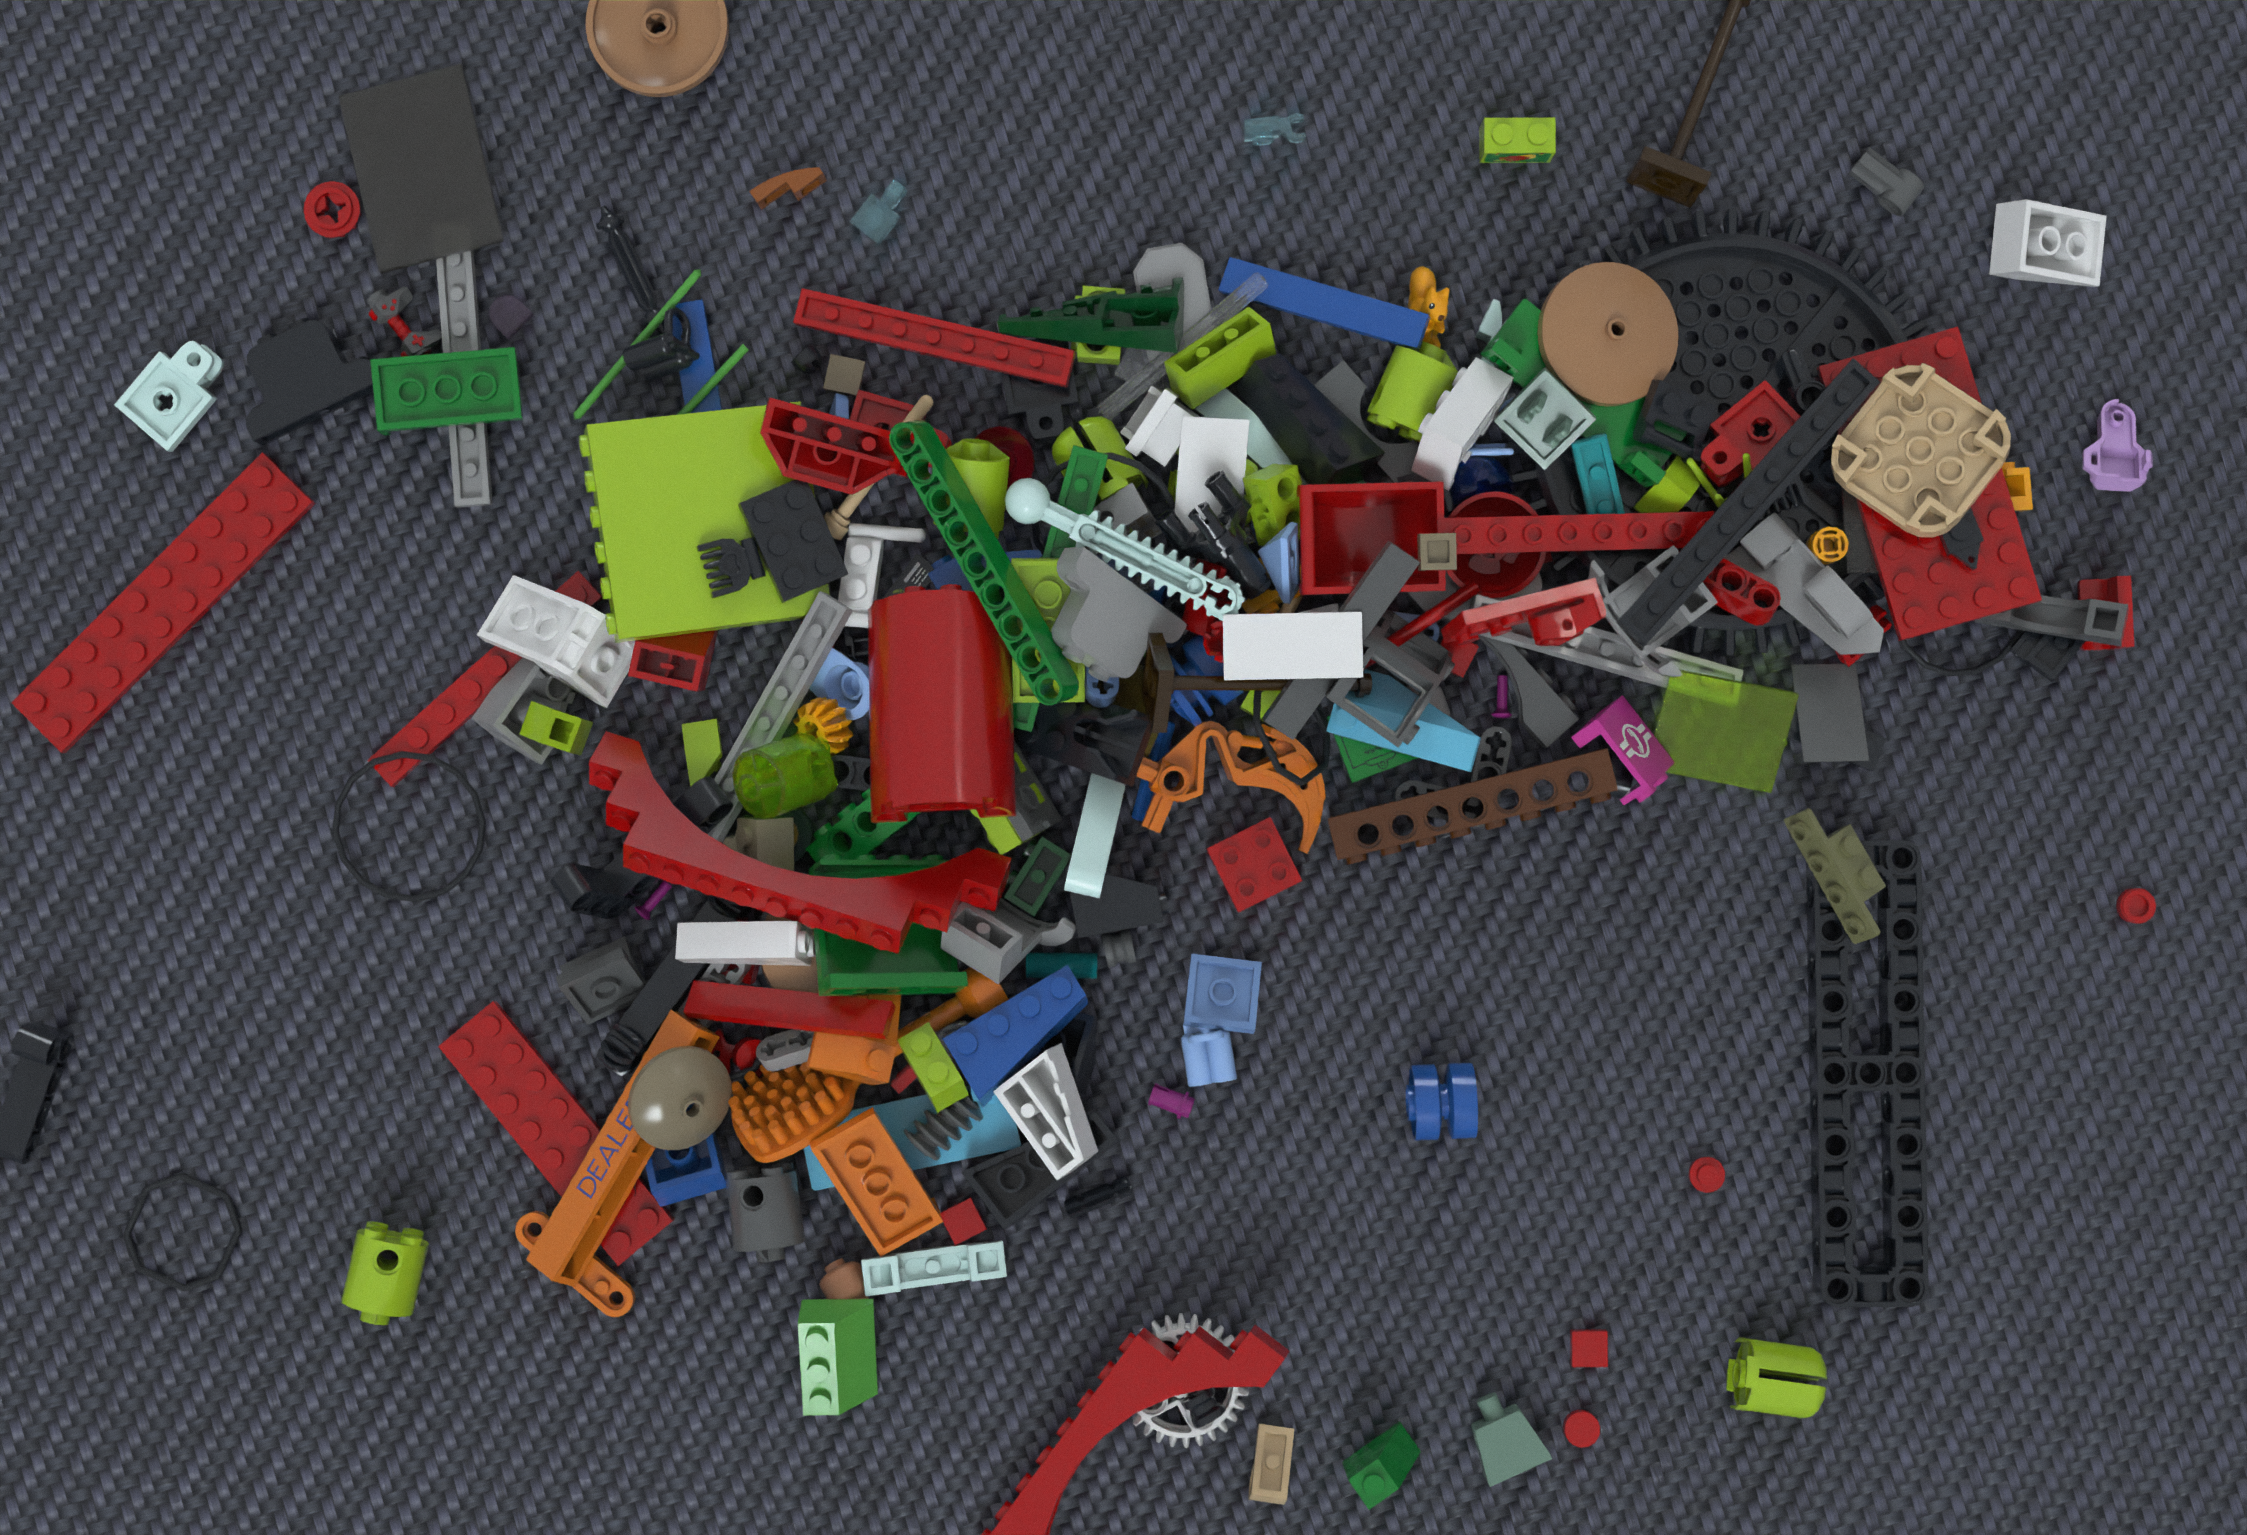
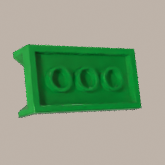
M515 347L370 359L377 431L382 435H391V431L523 420L517 351Z

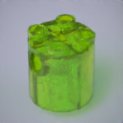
M798 733L741 753L735 761L733 769V786L738 800L745 810L754 817L767 820L825 799L829 793L834 792L837 788V779L834 776V764L830 756L829 743L823 737L816 738L811 734Z

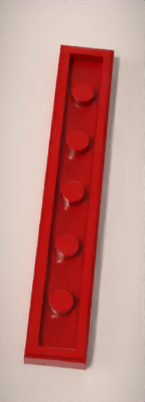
M693 980L683 1012L687 1018L887 1039L896 1006L893 1001L849 996H819V993Z

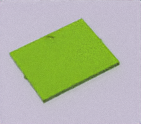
M1680 670L1683 674L1680 677L1669 676L1661 710L1656 717L1657 725L1654 732L1656 739L1675 762L1666 772L1771 793L1784 747L1787 746L1786 739L1799 694L1797 692Z

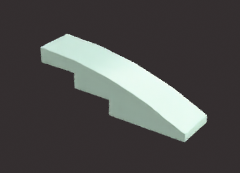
M1226 388L1194 408L1198 414L1206 418L1249 420L1247 458L1255 463L1260 470L1272 464L1293 465L1257 415ZM1301 476L1302 485H1307V482Z

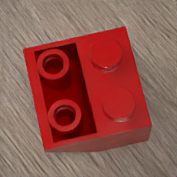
M718 630L635 640L628 676L697 692L705 691Z

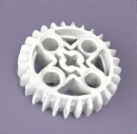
M1179 1313L1178 1323L1172 1324V1320L1166 1315L1165 1326L1161 1328L1155 1320L1151 1322L1153 1335L1161 1341H1172L1175 1345L1180 1340L1179 1336L1183 1335L1186 1331L1193 1334L1200 1326L1198 1325L1196 1314H1193L1190 1323H1185L1183 1313ZM1207 1318L1203 1326H1200L1230 1349L1229 1346L1235 1339L1233 1335H1229L1225 1339L1221 1338L1224 1331L1222 1325L1218 1326L1213 1332L1210 1330L1211 1319ZM1228 1387L1223 1401V1405L1226 1408L1225 1413L1200 1428L1194 1427L1190 1410L1184 1409L1181 1404L1182 1397L1185 1398L1191 1393L1173 1396L1137 1412L1138 1414L1133 1419V1424L1137 1426L1144 1421L1146 1423L1143 1431L1145 1436L1150 1434L1153 1429L1156 1430V1442L1158 1443L1161 1442L1164 1435L1169 1436L1171 1447H1174L1177 1438H1182L1184 1447L1188 1448L1191 1437H1195L1198 1445L1202 1446L1203 1434L1207 1433L1212 1441H1215L1214 1429L1216 1427L1226 1433L1228 1428L1224 1420L1226 1418L1233 1422L1238 1420L1237 1415L1232 1410L1233 1408L1244 1409V1403L1237 1398L1238 1396H1248L1249 1391L1245 1387ZM1177 1405L1188 1425L1172 1424L1160 1419L1157 1415Z

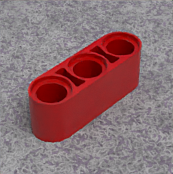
M1725 558L1703 581L1704 585L1718 601L1715 605L1756 626L1768 623L1780 604L1781 596L1777 587ZM1722 583H1730L1736 590H1728ZM1754 600L1765 602L1768 608L1759 607L1755 604Z

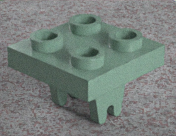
M1544 367L1493 419L1504 432L1545 470L1596 420V416Z

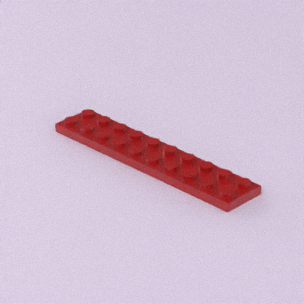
M262 452L11 703L61 753H66L316 503L267 454Z

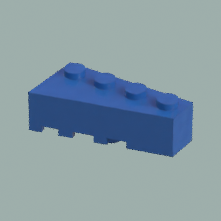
M1066 965L946 1036L943 1040L982 1107H984L992 1099L994 1090L1014 1076L1030 1059L1032 1060L1041 1051V1048L1053 1036H1056L1089 1003L1086 994L1071 969Z

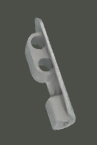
M1773 513L1741 539V545L1724 557L1728 561L1777 587L1781 596L1779 606L1840 655L1880 653L1884 629L1873 618L1871 611L1828 565L1826 567L1777 513Z

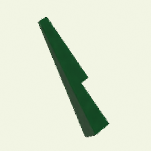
M1183 277L1173 278L1172 285L1152 289L1150 283L1140 285V292L1131 294H1117L1116 291L1068 300L1062 302V308L1042 312L1040 307L1030 308V315L1007 318L1006 314L999 315L997 321L999 332L1005 335L1178 353L1184 328Z

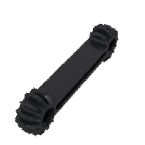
M709 895L706 903L692 922H738L737 920L746 917L752 908L740 906L735 902ZM675 944L621 1020L614 1024L612 1030L607 1033L606 1038L601 1042L597 1057L604 1064V1067L620 1076L632 1072L640 1064L644 1053L648 1050L670 1010L676 1011L690 992L693 980L698 981L710 963H684L675 959Z

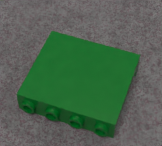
M832 854L820 857V860L809 868V875L851 879L897 876L934 867L949 860H943L941 855L925 856L922 860H910L908 855H895L889 857L888 860H876L875 855H860L855 857L854 860H842L841 855ZM912 922L899 954L813 928L819 996L955 994L968 986L967 972H958L957 958L940 949L942 931L929 929L921 924Z

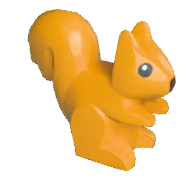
M1420 266L1410 276L1408 308L1429 314L1430 320L1423 341L1440 348L1441 344L1437 334H1442L1445 331L1444 320L1448 314L1449 288L1436 292L1437 286L1434 273L1429 268Z

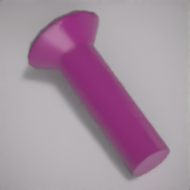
M1499 675L1497 676V709L1491 715L1496 718H1509L1512 714L1507 710L1508 676Z
M664 880L642 906H634L635 911L642 918L651 920L650 912L672 886Z

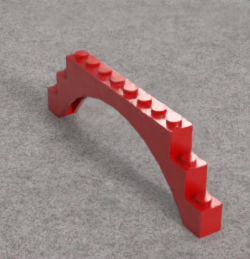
M606 731L589 760V784L602 790L612 791L606 801V825L622 832H629L623 843V867L631 869L636 873H644L666 880L671 884H679L698 890L706 895L717 896L735 902L740 906L758 909L775 917L798 921L807 927L818 928L839 935L844 939L859 941L879 950H887L899 954L912 922L921 924L929 929H937L947 933L961 901L977 908H984L995 912L1008 882L1012 858L978 847L937 866L897 876L859 879L812 876L770 866L730 849L701 831L681 813L654 779L639 741Z
M1256 1324L1249 1333L1243 1329L1229 1346L1235 1352L1231 1351L1200 1326L1193 1334L1188 1331L1183 1334L1174 1347L1179 1353L1171 1349L1146 1328H1143L1137 1336L1131 1332L1118 1349L1123 1353L1118 1362L1115 1364L1110 1360L1097 1377L1102 1381L1101 1385L1095 1392L1089 1388L1077 1404V1407L1081 1409L1079 1415L1075 1420L1068 1417L1056 1434L1061 1438L1054 1448L1048 1444L1035 1461L1040 1465L1039 1469L1033 1476L1027 1472L1017 1485L1015 1490L1019 1493V1496L1012 1504L1007 1500L994 1517L999 1521L993 1531L986 1528L981 1535H1050L1065 1488L1084 1457L1106 1434L1135 1413L1173 1396L1213 1387H1264L1290 1351Z

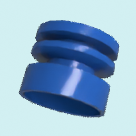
M1198 634L1181 646L1183 654L1187 659L1186 663L1181 665L1169 654L1175 670L1174 675L1224 676V663L1214 660L1215 656H1209L1206 653L1203 645L1204 636ZM1174 690V693L1171 694L1170 705L1179 716L1188 720L1193 727H1196L1202 723L1194 710L1196 707L1200 706L1210 718L1214 713L1207 699L1214 696L1221 704L1226 706L1244 693V690Z

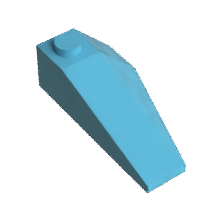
M1365 669L1364 673H1370L1372 677L1371 694L1364 695L1363 698H1357L1354 691H1349L1345 697L1395 731L1414 702L1417 694L1389 675ZM1335 703L1326 730L1341 737L1472 772L1481 737L1430 703H1428L1415 723L1420 727L1415 737L1408 745L1402 742L1399 748Z

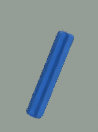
M1168 720L1167 733L1153 734L1147 756L1148 759L1158 762L1169 751L1175 729L1174 722ZM1141 779L1132 812V818L1141 822L1155 793L1150 790L1149 782Z

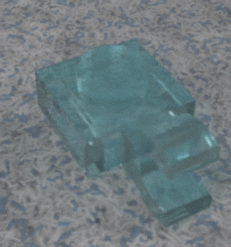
M1295 113L1284 118L1271 116L1246 119L1243 124L1244 142L1253 141V145L1256 146L1268 145L1273 143L1275 138H1279L1282 135L1292 143H1301L1305 141L1306 133H1294L1291 130V125L1302 123L1304 115Z
M894 179L886 188L880 200L871 193L850 220L851 224L880 245L901 218L893 210L908 191Z

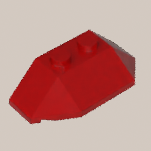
M768 398L760 434L783 476L853 495L899 470L900 461L890 445L889 430L782 400Z

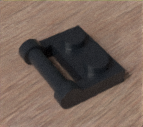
M1652 380L1634 428L1633 439L1642 444L1651 443L1678 455L1685 463H1687L1688 458H1693L1696 464H1698L1703 451L1702 444L1716 405L1662 380ZM1655 420L1687 434L1686 442H1681L1655 430Z

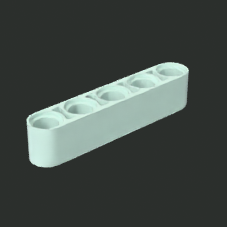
M1091 773L1065 882V891L1100 898L1125 784Z

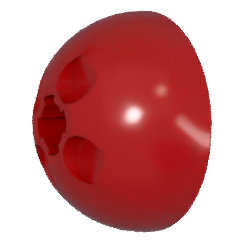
M1485 492L1476 494L1461 502L1450 513L1448 518L1539 515L1528 503L1517 496L1504 492ZM1546 552L1457 554V570L1446 571L1460 588L1475 580L1482 590L1478 595L1489 598H1503L1521 591L1534 580L1542 568Z

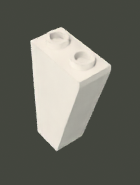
M798 921L677 923L675 959L684 963L811 966V958L816 957L813 930Z

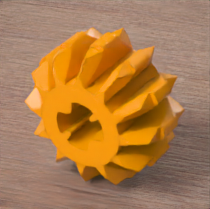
M818 697L797 709L798 716L793 722L798 727V730L794 735L800 737V748H808L810 757L830 758L835 756L836 753L844 751L849 746L848 740L854 735L848 728L852 720L846 718V708L839 707L837 699Z

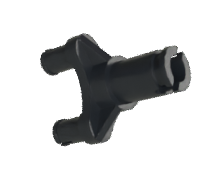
M1222 470L1221 472L1214 473L1205 482V486L1222 506L1221 513L1218 516L1210 508L1208 502H1203L1198 507L1206 519H1203L1195 508L1188 515L1190 520L1199 529L1196 532H1189L1173 508L1160 514L1154 523L1171 542V549L1178 551V559L1181 560L1189 556L1196 559H1207L1209 563H1217V565L1226 569L1225 575L1230 576V579L1234 582L1241 584L1240 588L1245 601L1248 598L1252 600L1264 593L1272 584V580L1269 574L1265 573V567L1245 542L1247 535L1244 532L1248 511L1252 504L1244 494L1238 493Z

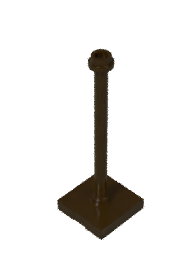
M1726 0L1729 3L1670 154L1667 155L1645 146L1631 167L1625 181L1626 183L1689 208L1695 203L1698 195L1703 192L1712 172L1682 160L1741 8L1749 6L1751 0Z
M1148 633L1141 697L1152 733H1167L1171 694L1174 693V690L1281 691L1289 681V679L1224 680V676L1174 675L1175 670L1163 633ZM1363 671V678H1357L1349 691H1354L1357 698L1370 695L1372 690L1371 674L1364 673Z

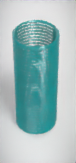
M1029 952L1026 955V978H1046L1068 965L1077 979H1085V977L1086 979H1097V953H1094V957L1093 953H1085V955L1083 953V956L1082 953H1074V958L1073 953H1065V961L1064 952L1063 954L1056 953L1055 963V952L1054 957L1053 952H1047L1046 963V952L1045 960L1044 952H1036L1035 963V952L1034 955L1033 952Z

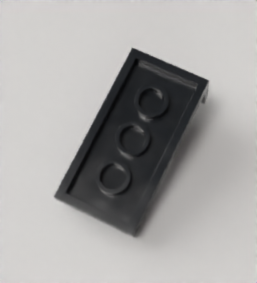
M1085 697V702H1060L1054 705L1040 703L1032 732L1014 728V740L1022 750L1133 787L1152 730L1147 715L1134 709L1129 710L1114 704L1104 708L1095 707Z

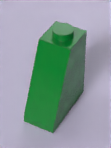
M1399 1421L1342 1461L1348 1481L1370 1510L1400 1488L1421 1451Z

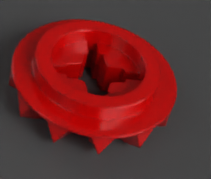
M334 181L324 182L314 187L307 195L304 203V217L309 227L321 236L329 239L345 237L346 233L356 229V223L362 215L359 204L360 200L347 185ZM328 198L336 206H344L337 212L338 222L330 215L324 216L325 212L329 210Z

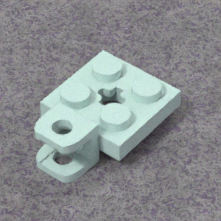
M195 341L185 343L172 358L159 351L114 405L166 451L173 452L217 400L206 388H209L224 367V360L208 346L199 345ZM162 394L165 396L172 394L173 406L171 409L166 408L161 411L160 406L162 402L159 400V397Z

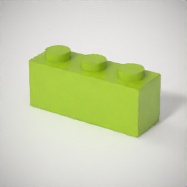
M1250 307L1230 318L1164 361L1171 390L1179 395L1178 398L1192 410L1245 376L1254 361L1277 354L1271 325Z

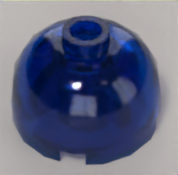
M1470 456L1466 463L1461 461L1454 477V483L1451 486L1455 508L1461 502L1476 494L1485 492L1511 494L1513 490L1510 485H1514L1502 463L1491 456Z

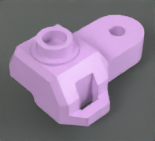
M2119 399L2108 401L2103 406L2097 418V441L2083 450L2082 469L2090 474V481L2097 490L2131 492L2145 483L2146 475L2149 469L2153 467L2151 450H2144L2136 443V417L2132 409L2125 404L2119 403Z

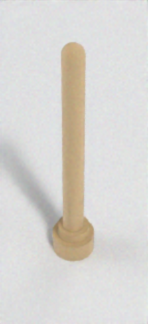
M923 395L903 422L922 420L933 405L932 397ZM874 484L853 495L848 494L838 509L834 508L831 513H825L823 517L832 537L842 540L849 530L848 524L851 522L849 517Z

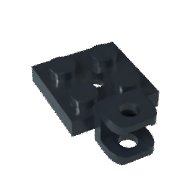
M1042 338L1030 339V341L1069 349L1068 341ZM1073 367L1067 388L1044 382L1036 384L1035 380L1002 373L1009 416L1026 414L1030 433L1037 445L1055 443L1061 432L1066 430L1062 407L1079 405ZM1045 423L1053 424L1049 430L1041 429Z

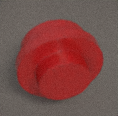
M1701 1157L1691 1164L1689 1180L1693 1187L1701 1192H1714L1722 1186L1725 1180V1170L1718 1160L1712 1157Z

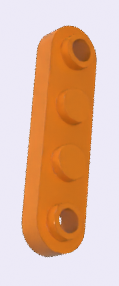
M532 1211L522 1216L515 1228L518 1241L530 1252L535 1241L540 1236L531 1232V1224L538 1223L543 1231L550 1219L547 1214L540 1211ZM593 1255L576 1287H573L600 1311L610 1317L623 1316L633 1307L635 1302V1292L632 1286L595 1255ZM614 1291H618L623 1295L622 1303H615L612 1300V1293Z

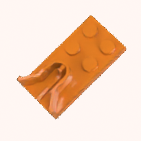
M873 1107L809 1142L812 1152L880 1257L943 1222L935 1198L929 1197Z

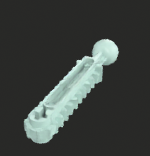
M1032 478L1019 479L1006 492V510L1010 517L1017 522L1034 524L1042 520L1070 534L1069 538L1076 541V547L1087 546L1089 551L1095 556L1098 553L1103 554L1102 561L1106 564L1112 559L1116 560L1115 570L1120 571L1126 565L1129 567V577L1132 578L1136 573L1140 572L1142 573L1141 583L1145 584L1152 578L1155 580V590L1158 591L1163 585L1168 586L1167 596L1171 597L1178 591L1181 593V603L1184 604L1189 598L1194 599L1193 609L1197 610L1204 605L1207 610L1206 615L1209 617L1212 615L1223 621V615L1239 614L1238 610L1241 608L1242 603L1245 602V597H1243L1240 588L1241 584L1231 580L1230 576L1226 575L1224 578L1216 579L1217 570L1212 569L1208 574H1204L1203 563L1200 562L1192 568L1190 567L1191 557L1186 556L1180 562L1177 560V550L1174 549L1166 555L1164 554L1165 544L1160 543L1156 548H1152L1151 537L1148 536L1140 542L1138 541L1139 531L1134 530L1131 534L1126 535V525L1123 523L1116 529L1112 528L1113 517L1111 516L1100 522L1101 511L1094 510L1089 516L1086 514L1079 515L1051 501L1047 488L1038 480ZM1209 583L1213 584L1211 590L1217 593L1222 592L1224 589L1230 591L1228 597L1233 601L1231 605L1226 603L1221 608L1216 605L1218 602L1216 597L1209 594L1204 598L1202 595L1208 590Z

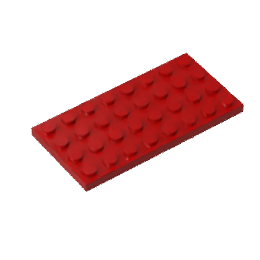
M1958 327L1825 364L1817 368L1820 382L1827 387L1846 364L1854 358L1880 381L1876 388L1836 431V435L1842 434L1881 384L1883 376L1893 367L1898 369L1906 365L1921 366L1922 363L1935 368L1937 375L1981 403ZM2002 468L1971 506L1984 539L1980 543L1977 568L1975 570H1971L1952 554L1947 556L1939 536L1933 538L1917 537L1910 534L1856 498L1899 641L2042 601ZM1968 557V561L1973 563V559Z

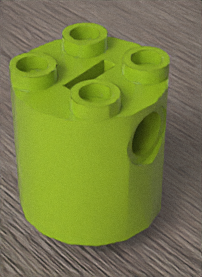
M1422 341L1419 351L1396 345L1368 407L1367 413L1369 415L1366 421L1384 429L1387 427L1395 430V427L1400 429L1398 432L1399 436L1410 441L1414 440L1416 443L1420 442L1422 434L1418 430L1423 419L1428 413L1434 415L1437 411L1435 409L1436 404L1445 390L1451 392L1454 388L1452 384L1458 371L1447 352Z
M962 439L945 450L996 538L999 539V531H1002L1004 528L1005 496L1010 457L989 441ZM946 493V502L950 506V497ZM964 524V532H968V528Z
M368 1221L364 1229L357 1230L341 1301L344 1305L361 1311V1321L374 1325H388L390 1316L407 1317L414 1313L429 1243L423 1239V1231L413 1228H403L402 1233L388 1230L387 1224L375 1221ZM392 1250L398 1257L388 1260L381 1255V1252Z

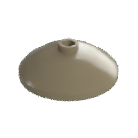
M679 1046L658 1054L640 1070L631 1086L628 1098V1114L633 1128L647 1143L663 1150H682L702 1142L719 1127L728 1112V1101L732 1097V1084L729 1073L724 1064L714 1054L703 1048ZM694 1103L693 1107L686 1112L687 1107Z

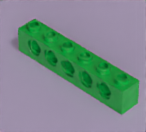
M869 788L861 795L865 801L858 806L853 802L837 814L840 819L838 823L832 826L828 822L812 835L816 840L806 850L816 863L820 860V857L832 854L841 855L842 860H854L857 856L871 854L922 812H907L908 821L883 822L877 823V825L871 823L869 818V812L871 813ZM844 832L851 837L852 844L846 841Z

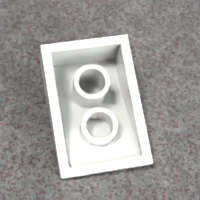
M2027 199L1996 204L1989 275L2016 280L2091 287L2099 286L2106 216Z

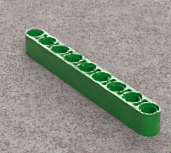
M924 420L900 422L894 425L889 434V442L894 453L1033 694L1044 705H1054L1072 699L1079 689V681L1066 657L1062 654L1061 648L1053 641L1050 629L933 427ZM911 431L914 434V443L910 439ZM929 462L932 466V474H930L928 471ZM946 493L950 497V506L946 502ZM964 524L968 528V537L964 533ZM982 555L986 559V568H984L981 562ZM1000 586L1003 588L1005 593L1004 600L1001 598L999 593ZM1018 617L1021 619L1023 624L1022 631L1019 629L1017 624ZM1036 648L1038 649L1041 655L1040 662L1037 660L1035 656ZM1054 680L1058 683L1059 693L1054 690Z

